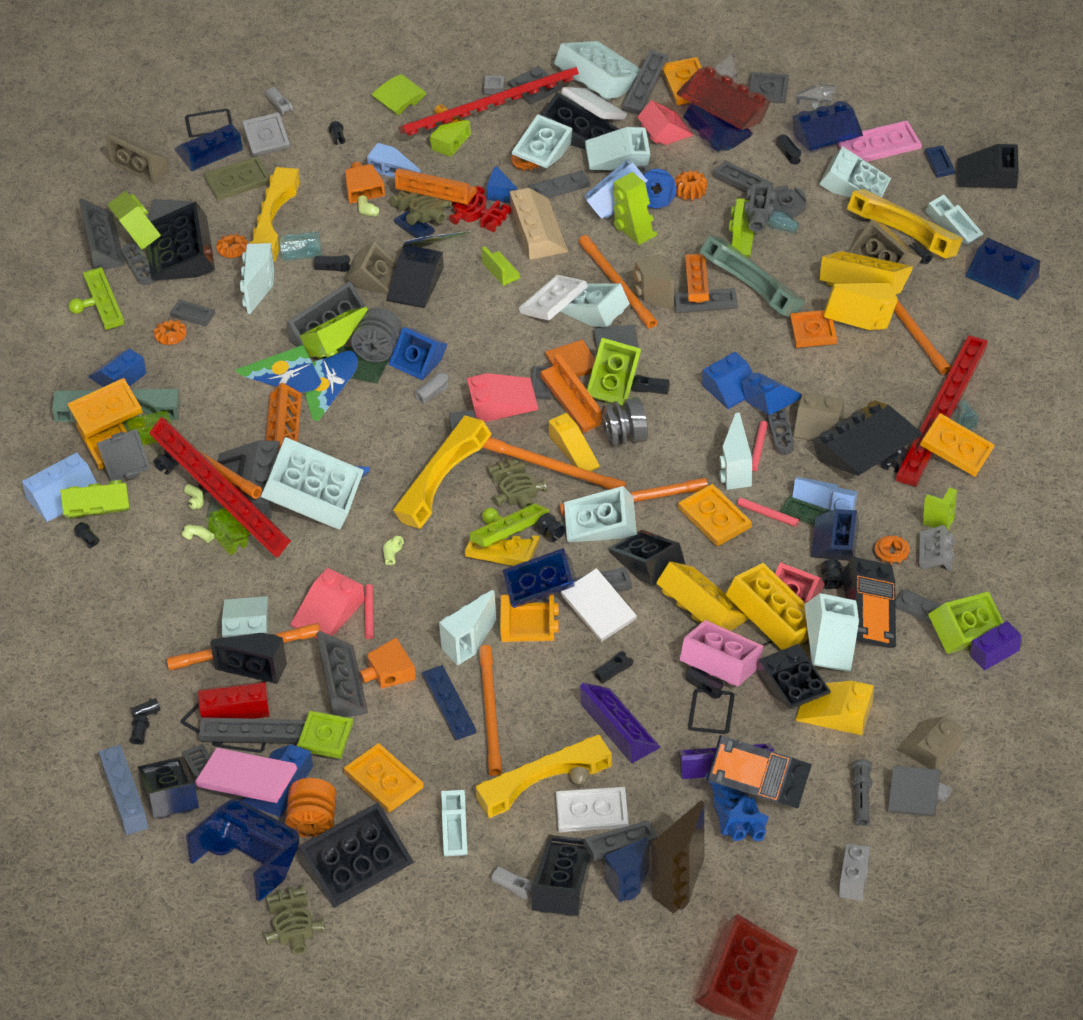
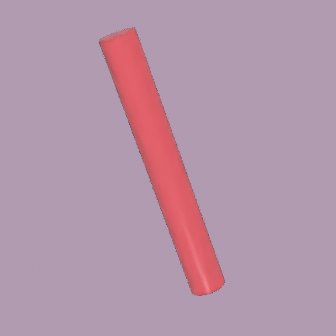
M766 421L759 423L752 454V471L758 470L768 426Z
M741 497L738 500L737 505L794 527L799 523V519Z
M371 584L365 585L366 639H374L373 585Z

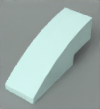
M945 195L928 204L925 212L942 228L962 237L963 243L968 245L983 236L981 230L959 205L954 207Z
M465 790L441 791L444 857L468 855Z

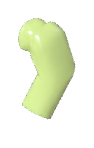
M366 196L358 197L359 212L362 215L376 217L379 214V208L372 203H368Z
M191 484L186 485L184 492L192 497L189 499V502L192 503L189 504V507L193 510H199L204 504L203 491Z
M189 524L183 527L184 530L181 533L183 537L189 540L192 539L193 534L197 535L207 543L215 537L212 532L203 526Z
M394 536L393 539H390L383 546L386 565L395 564V554L404 544L401 536Z

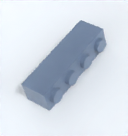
M121 744L99 751L101 765L125 834L129 835L148 829L145 811Z

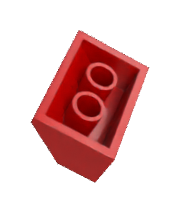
M266 681L198 690L201 718L258 719L270 717Z

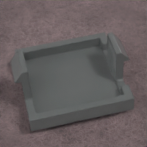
M137 429L125 433L122 431L111 435V438L96 443L110 481L122 478L130 480L138 477L139 472L151 468Z

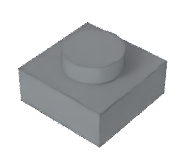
M486 76L484 94H496L504 91L505 76Z

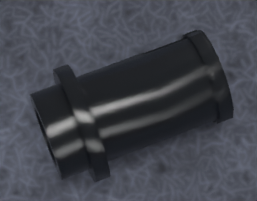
M339 121L331 122L328 128L335 145H338L337 139L340 144H344L346 141L343 134V125Z
M912 242L914 246L910 244L909 247L922 257L919 263L928 264L933 257L931 251L924 249L917 242Z
M81 522L75 526V536L81 538L88 548L91 549L98 544L100 539L90 530V526L87 523Z
M149 698V701L130 708L134 718L137 715L148 716L153 713L157 715V712L161 711L156 698Z
M137 715L132 720L133 730L130 738L132 744L143 745L145 743L146 730L150 726L149 719L146 716Z

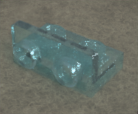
M319 232L280 236L283 261L315 258V255L322 256Z

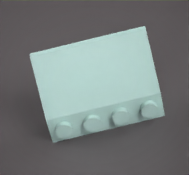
M598 41L561 43L554 62L555 65L560 67L561 71L577 67L579 74L573 76L574 80L584 83L588 89L598 92L600 97L607 100L618 98L629 91L641 70Z
M285 437L261 497L340 530L348 515L364 470Z

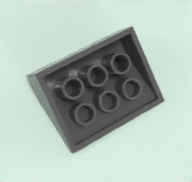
M258 440L219 453L218 461L244 454L246 459L242 477L261 487L263 492L281 448L280 441ZM241 459L222 465L238 474ZM237 487L271 520L274 502L261 496L254 499ZM211 495L207 517L235 518Z

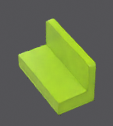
M486 246L481 248L482 263L503 286L520 278V273L500 251L492 254Z
M949 487L943 499L926 495L923 525L932 528L944 525L949 530L955 518L956 489Z

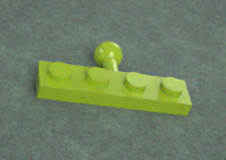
M102 267L83 272L84 280L92 298L85 300L79 298L72 299L68 305L69 310L73 314H80L84 308L95 305L105 330L125 325L124 318Z
M534 503L506 517L499 516L496 509L486 508L482 513V520L488 525L470 532V541L482 547H488L500 539H506L509 535L521 532L525 528L536 524L543 514L549 513V509Z

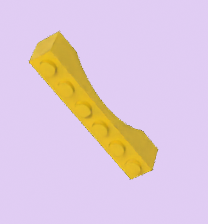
M275 168L274 174L270 176V187L266 188V200L262 201V212L257 217V228L253 229V241L249 242V244L271 243L273 262L277 260L280 245L278 234L273 229L272 222L280 207L297 194L300 176L299 169Z
M866 189L853 191L847 207L848 210L864 218L873 219L906 233L922 243L931 252L943 258L955 257L963 240L962 237Z
M464 416L393 509L401 523L418 529L422 528L432 514L434 495L443 478L460 461L479 451L492 435L483 420Z
M599 734L588 737L577 744L567 746L553 754L545 755L539 760L526 763L510 772H505L501 776L489 781H483L475 786L476 799L487 817L491 818L510 810L514 801L524 790L542 779L571 773V769L575 767L588 769L590 775L611 767L612 753Z

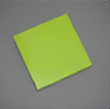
M309 711L297 747L311 751L313 754L342 759L354 724L353 719Z

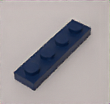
M441 665L423 671L422 677L455 741L476 734V728L444 666Z

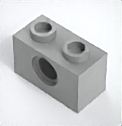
M846 844L840 879V898L863 901L869 867L870 847Z

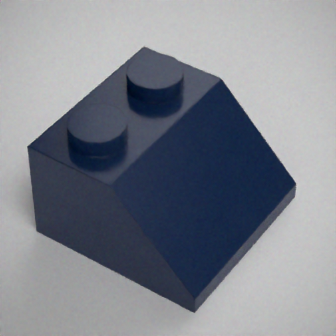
M647 837L605 855L606 883L619 903L624 900L634 899L642 890L650 867L649 839Z

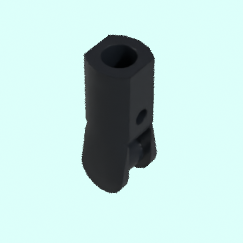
M787 135L778 136L776 138L777 147L785 155L789 163L793 165L799 164L801 161L799 158L802 153L801 150L796 147Z
M315 255L314 268L315 270L347 272L351 268L349 264L350 257L348 255Z
M635 375L631 390L633 392L668 395L670 380Z
M620 651L610 661L596 669L594 677L604 684L618 673L631 667L634 660L631 657H626L624 651Z
M694 666L687 670L686 681L703 690L711 698L718 699L722 696L720 691H722L723 682L710 676Z

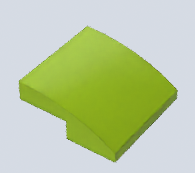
M400 74L382 84L372 93V96L398 116L410 104L415 106L427 93L403 74Z

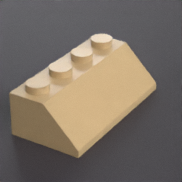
M530 188L510 191V207L529 260L568 252L549 198Z

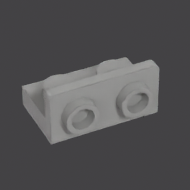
M944 525L920 531L919 565L923 570L942 564L947 571L952 570V562L955 561L953 553L955 540L953 534L949 533Z

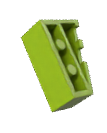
M633 172L614 181L613 208L616 229L623 231L638 245L657 236V231H653L651 222L654 221L653 215H649L647 208L650 202L645 182Z
M125 190L107 204L142 250L161 236L146 217V214H148L147 210L133 193L129 195Z
M122 480L110 481L109 485L94 483L89 484L88 487L79 488V486L60 489L63 515L66 519L130 510L127 484L122 483Z

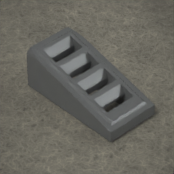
M203 744L182 751V755L195 781L202 772L200 770H203L210 759V755ZM200 751H201L200 754L194 755V756H192V757L189 756V755H191V754H194V753H197V752H200Z

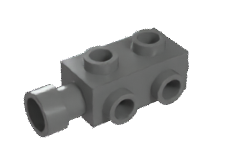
M766 182L752 183V189L748 188L747 200H750V202L745 203V214H748L749 228L754 232L763 231L765 223H768L769 215L773 216L774 204H771V202H775L776 190H772V185H768Z

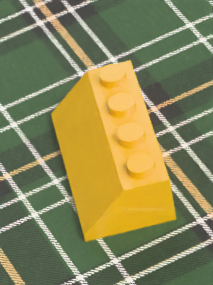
M838 251L822 256L819 280L826 281L827 285L833 286V284L891 283L895 294H899L913 266Z
M669 562L656 582L666 596L677 600L676 604L680 608L690 611L692 613L691 617L700 623L706 620L732 631L749 619L725 595V592L694 566Z
M764 563L734 577L725 595L781 650L796 644L801 646L809 638L804 606L806 603Z

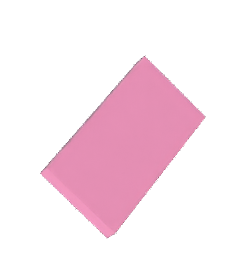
M908 120L835 138L839 150L843 146L866 162L922 148V144Z
M216 748L195 782L197 787L277 803L295 774L297 767L295 763Z

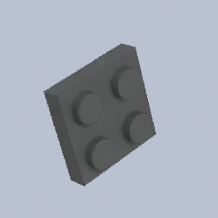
M538 66L509 80L508 86L513 88L549 76V74ZM556 82L557 86L546 89L545 86L539 87V92L530 95L528 92L522 93V98L529 105H532L560 91L561 85Z

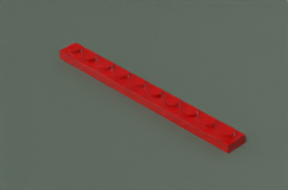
M577 67L569 68L398 126L400 134L407 133L408 136L418 133L419 128L424 127L427 130L436 127V122L442 121V124L453 121L454 116L459 115L462 118L471 115L470 111L477 109V112L486 110L489 104L494 103V106L506 103L505 99L511 97L512 100L523 97L522 93L528 92L530 95L539 92V87L545 86L547 89L557 86V81L562 80L565 83L574 80L573 76L578 75L579 72Z
M968 335L920 428L922 436L914 440L897 473L896 481L917 487L933 455V452L920 444L940 413L951 419L987 348L988 340Z
M161 417L149 434L270 553L279 557L291 540L167 419Z

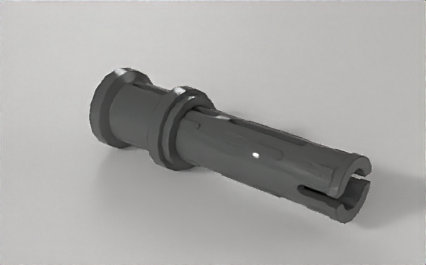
M859 759L852 763V770L854 771L852 786L855 789V824L857 826H868L870 824L869 789L872 787V779L870 778L872 763L865 759Z

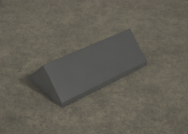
M81 198L79 204L94 269L102 267L103 270L125 266L113 213Z
M351 281L287 321L288 337L293 345L296 347L303 345L299 335L348 310L365 307Z
M319 631L317 633L319 653L332 714L341 717L367 714L368 709L354 646Z

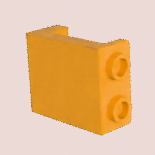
M501 595V642L554 641V633H559V620H554V616H559V603H554V595H549L548 603H510V595Z

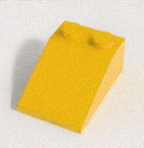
M891 283L833 284L823 316L866 330H882L888 328L898 298Z
M857 681L826 683L831 691L830 694L803 704L799 708L796 721L862 735L873 703L874 685Z

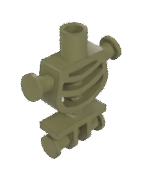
M400 191L397 196H390L392 206H399L400 211L409 208L410 213L406 216V220L410 225L416 224L417 221L425 223L432 219L441 224L446 219L444 208L452 207V202L449 200H440L436 197L414 192Z
M507 458L505 459V464L498 461L496 465L486 466L493 483L501 481L500 495L492 496V500L497 507L507 502L509 506L519 503L523 509L534 504L531 499L537 496L536 491L544 490V492H547L545 479H542V482L534 483L533 477L526 473L525 464L521 459L515 458L510 460Z
M304 885L297 889L289 887L288 893L282 894L281 889L277 890L278 893L269 895V893H266L270 914L279 913L273 919L274 931L269 933L263 932L268 946L271 945L270 942L279 940L281 945L290 943L294 954L303 953L307 949L304 939L312 938L313 931L322 930V933H325L324 918H321V921L312 922L311 913L307 909H301V907L308 906Z

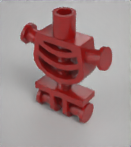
M475 186L477 192L468 204L451 201L455 213L449 216L451 223L457 225L460 219L466 222H474L480 219V227H486L491 232H495L496 227L506 220L507 214L512 212L511 207L507 204H503L500 210V201L498 200L495 201L489 210L486 209L485 190L480 186Z

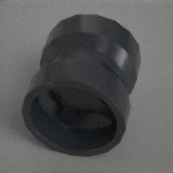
M903 447L881 461L882 468L888 471L890 466L895 467L893 472L897 473L907 456L906 448Z
M165 449L163 454L158 455L153 461L159 471L162 472L165 468L168 469L164 472L166 475L173 471L174 466L180 464Z
M545 513L538 519L536 530L541 534H546L550 541L555 542L558 539L554 535L557 538H561L566 531V525L561 521H556L555 517L550 513Z
M833 559L824 561L820 565L822 581L825 584L824 588H841L843 586L841 563Z

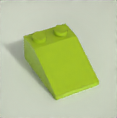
M367 307L348 310L299 335L309 357L317 356L320 359L338 353L337 349L344 346L368 311Z
M601 338L587 388L593 399L611 404L617 401L620 406H623L624 399L629 397L641 353L640 348Z
M989 591L944 603L928 614L947 654L970 647L972 640L1004 623Z

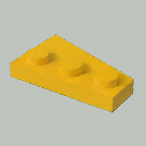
M512 536V539H500L488 547H482L477 543L469 541L465 549V557L528 569L540 542V536H532V539H521L520 536Z

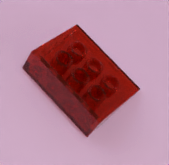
M710 66L698 69L676 94L742 130L760 123L771 102L766 99L764 94L750 91L747 85L733 82V78L716 73L717 70Z
M736 914L724 924L694 1002L714 1014L736 1020H772L798 950L741 915Z

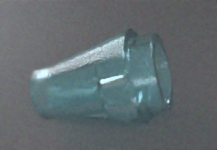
M774 210L768 224L774 229L795 234L800 223L781 210Z
M960 401L957 404L958 423L968 430L975 428L979 420L978 414L969 405L968 401Z

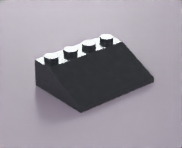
M196 201L151 221L152 225L161 235L147 246L152 280L193 278L215 270L207 216Z
M872 401L860 411L852 413L847 419L836 423V426L820 433V436L812 441L818 460L821 463L859 476L921 437L922 433L890 405L879 401Z
M379 802L302 844L294 852L305 872L334 908L414 863Z

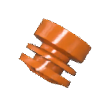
M303 778L295 781L289 787L288 806L285 819L287 829L299 837H317L333 828L337 798L335 787L329 782L317 778Z

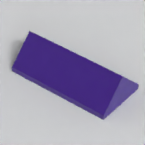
M587 683L580 685L581 706L631 764L661 748L610 688Z
M770 743L751 744L774 752V748ZM716 747L679 750L682 779L704 778L706 773L709 772Z

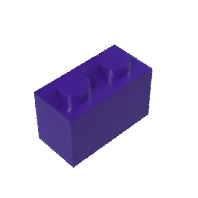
M1006 621L972 640L970 657L985 671L1020 651L1021 634Z

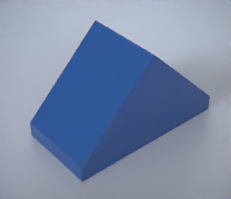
M494 167L487 184V200L510 203V191L518 190V188L498 167Z

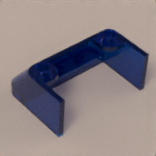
M238 799L225 802L186 835L189 862L191 864H194L208 851L215 855L223 856L230 853L233 849H237L262 863L263 865L253 872L256 900L259 902L285 880L300 843L299 834L295 829Z

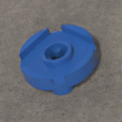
M652 169L643 174L647 179L645 185L650 202L647 207L661 209L669 206L677 192L674 178L662 169ZM656 184H660V188H662V191L658 192V194H654V191L651 190Z

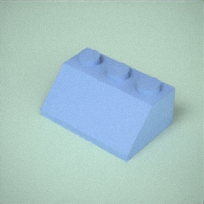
M629 158L584 195L587 202L601 219L604 216L608 218L614 213V181L633 172L645 183L647 182V179Z
M78 453L22 481L25 497L46 522L63 514L60 489L79 486V488L88 487L89 484L97 483L89 466Z

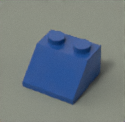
M403 327L388 365L423 380L442 360L448 344L414 328Z
M129 348L115 355L88 377L102 387L124 378L130 387L147 374L144 357Z
M733 352L702 370V386L727 409H730L745 400L741 381L748 378L753 372L748 362L738 353Z
M759 372L753 373L741 381L746 402L768 415L785 408L802 397V394Z

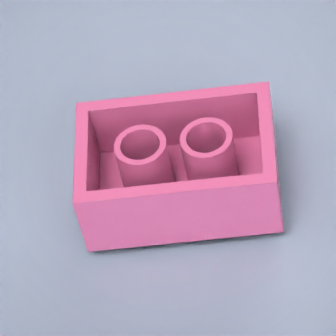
M704 620L684 637L680 661L739 687L758 669V661L761 659L764 646Z

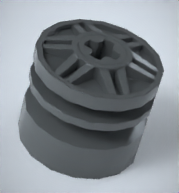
M380 307L369 309L359 322L352 336L351 344L354 351L366 361L375 363L387 360L391 356L401 334V321L388 309Z
M639 397L624 399L623 409H621L617 401L612 403V407L610 403L602 404L603 429L611 447L618 446V438L621 444H626L627 434H629L632 442L647 440V421Z

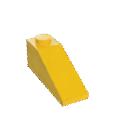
M567 413L548 421L549 437L573 466L588 471L600 468L578 425Z

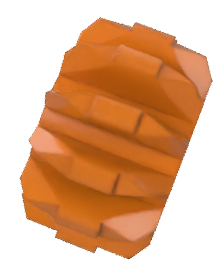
M689 169L688 172L682 171L681 175H676L675 183L678 198L683 197L684 201L690 198L693 202L694 198L700 200L701 196H705L708 183L704 173H698L697 170L691 172Z

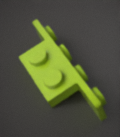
M737 198L736 206H732L731 218H734V220H730L729 232H733L732 246L750 258L754 231L750 230L748 214H745V203L750 202V200Z

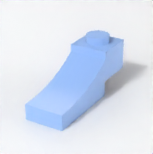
M796 477L792 499L814 504L830 511L834 509L855 510L858 491L838 488L839 485Z

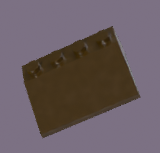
M702 800L651 842L652 898L673 914L678 909L682 910L688 905L704 861V802Z

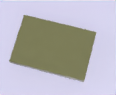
M258 156L203 173L217 201L270 184V176Z

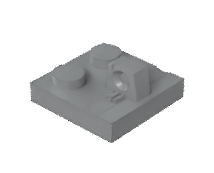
M279 112L242 121L253 157L290 148Z

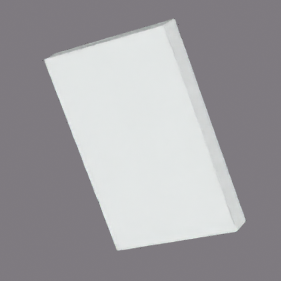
M563 87L562 95L601 119L624 120L627 116V113L586 88Z
M556 275L519 307V311L527 316L551 320L588 287L587 282Z
M597 568L561 591L563 598L601 642L637 618V615Z
M625 787L556 791L559 832L616 829L628 826Z

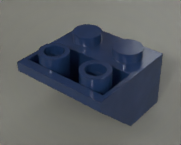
M834 509L815 518L811 551L812 558L850 561L852 557H855L859 527L857 510Z

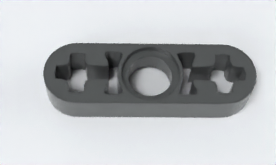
M134 243L124 245L122 248L123 258L138 283L141 285L152 284L155 280L151 279L149 262L140 247ZM129 251H132L135 254V256L132 257V254ZM136 263H143L140 267L134 266ZM145 271L147 278L142 275V272Z
M783 408L771 415L767 414V421L775 451L781 455H788L794 450V439L786 410ZM775 413H777L778 416H779V420H777V421H776ZM777 428H783L786 431L783 433H778L775 430ZM783 439H785L786 446H783V444H781Z

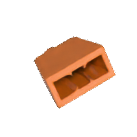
M354 162L351 168L345 171L349 204L358 202L359 196H366L367 200L385 196L384 181L373 165L362 166V163Z
M397 638L368 653V668L359 671L363 683L376 679L381 689L416 679L415 666Z

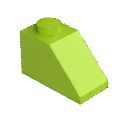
M464 120L440 125L430 136L431 150L452 157L471 135L470 121Z

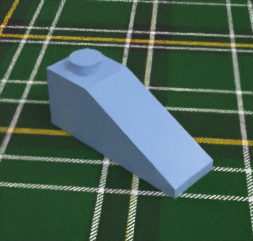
M377 143L367 156L368 164L373 165L379 174L395 178V171L398 168L421 173V170L402 153L388 145Z

